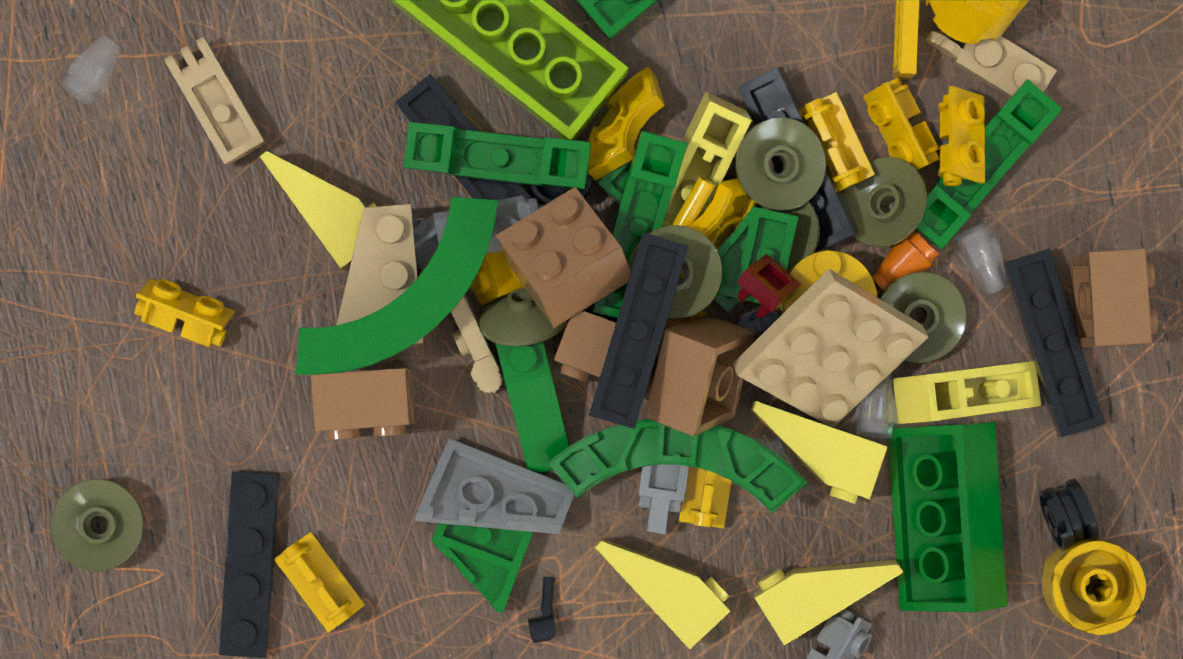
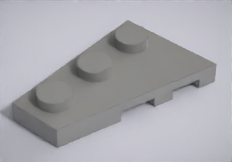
M449 438L414 521L559 534L574 494L564 483Z

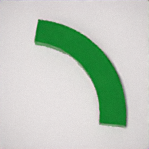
M451 197L445 230L429 264L403 294L385 307L363 318L340 325L319 328L300 327L296 375L341 373L370 366L410 347L432 331L454 309L476 277L489 248L495 226L498 200Z
M651 419L637 420L635 429L617 425L588 435L567 447L547 462L576 498H580L594 486L610 477L628 470L661 464L690 466L721 475L747 490L771 513L778 510L809 483L791 464L773 450L735 430L715 425V427L691 436Z

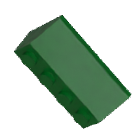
M995 422L888 428L896 561L903 571L902 574L898 575L900 611L975 613L1008 607Z

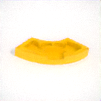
M649 67L635 74L617 90L607 102L610 109L602 119L599 127L593 126L588 142L592 143L588 173L595 181L633 160L634 144L641 128L653 114L665 106L657 76Z
M738 178L719 182L714 198L699 218L687 227L693 228L705 235L717 250L734 229L739 226V223L751 208L756 206V203L742 189ZM683 270L681 271L680 278H683L685 275Z

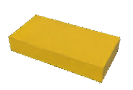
M896 0L892 75L894 79L911 80L916 75L919 0Z

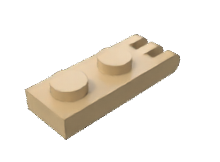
M202 36L196 40L198 49L204 55L201 59L197 60L187 45L180 49L182 56L188 64L187 67L181 69L178 60L172 54L164 58V61L223 163L228 166L266 144V141L209 43Z

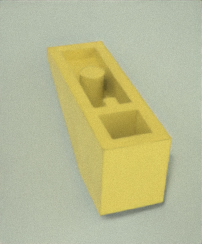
M705 92L682 141L687 143L676 187L672 191L663 227L673 224L699 176L715 184L713 191L697 218L704 213L713 200L719 182H722L752 121L747 110Z
M268 151L259 156L339 267L345 271L349 269L364 208L377 207L373 202L366 207L359 198Z
M1034 361L893 378L898 424L938 421L1041 406L1038 375Z
M753 401L750 410L821 483L832 486L830 496L856 504L858 496L870 499L888 448L887 446L758 401Z
M602 538L595 544V548L689 649L731 612L723 603L730 596L711 576L704 582L696 573Z
M896 560L795 568L785 574L779 568L757 582L761 589L754 592V596L785 646L902 574L903 571Z

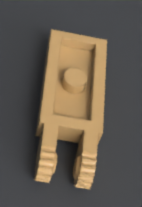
M931 31L926 38L928 44L953 59L954 65L1008 98L1015 93L1026 79L1044 93L1057 72L1050 65L1002 36L991 41L992 38L981 40L979 44L965 43L963 48L947 36Z
M465 294L451 311L459 328L453 331L452 335L463 357L471 354L475 361L471 376L474 382H477L476 387L480 388L479 391H484V394L486 392L489 394L492 392L496 393L497 390L501 389L500 386L504 384L502 383L504 380L502 377L503 373H500L501 368L486 337L481 332L478 319Z

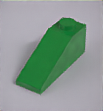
M544 341L526 346H506L496 343L527 469L536 473L553 470L547 462L569 447Z

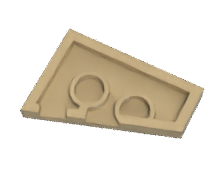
M411 204L364 208L336 325L352 322L376 312L403 294L417 280ZM423 337L415 344L423 343Z

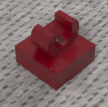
M765 254L747 268L737 281L742 287L737 299L743 302L750 295L762 304L756 313V316L762 318L769 312L773 313L789 300L801 283L769 255Z

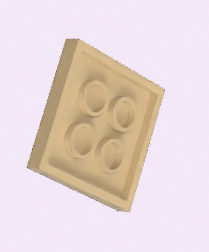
M828 269L732 364L737 376L833 428L928 338V335L922 324L833 270Z

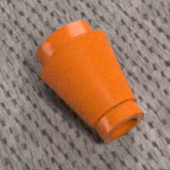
M914 230L906 239L892 247L878 267L877 272L872 276V279L885 291L899 277L912 272H926L935 266L932 261L939 253Z

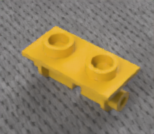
M896 78L890 82L883 83L863 96L868 106V114L873 123L878 126L888 146L890 157L902 159L917 170L940 159L936 152L940 148L926 121L912 127L908 120L921 113L909 90L908 84L902 85L900 79Z
M949 86V94L944 95L943 102L938 104V111L940 112V138L949 139L948 144L940 146V169L938 170V176L943 178V184L946 186L961 185L962 178L983 184L985 183L984 96L955 86Z
M838 92L822 99L818 98L804 105V108H802L805 114L804 118L808 120L812 131L822 144L825 159L834 177L833 180L837 183L840 191L874 176L875 172Z
M152 278L136 294V298H139L134 312L135 315L141 316V322L170 333L175 330L178 319L185 321L180 336L208 348H211L212 345L221 347L227 333L224 327L236 313L235 310L224 307V304L216 298L210 296L198 297L181 290V287L172 281L164 279L154 280Z
M689 466L684 502L681 503L679 521L692 523L697 526L724 529L732 481L714 472Z
M312 532L292 544L274 559L328 633L365 606L359 595Z

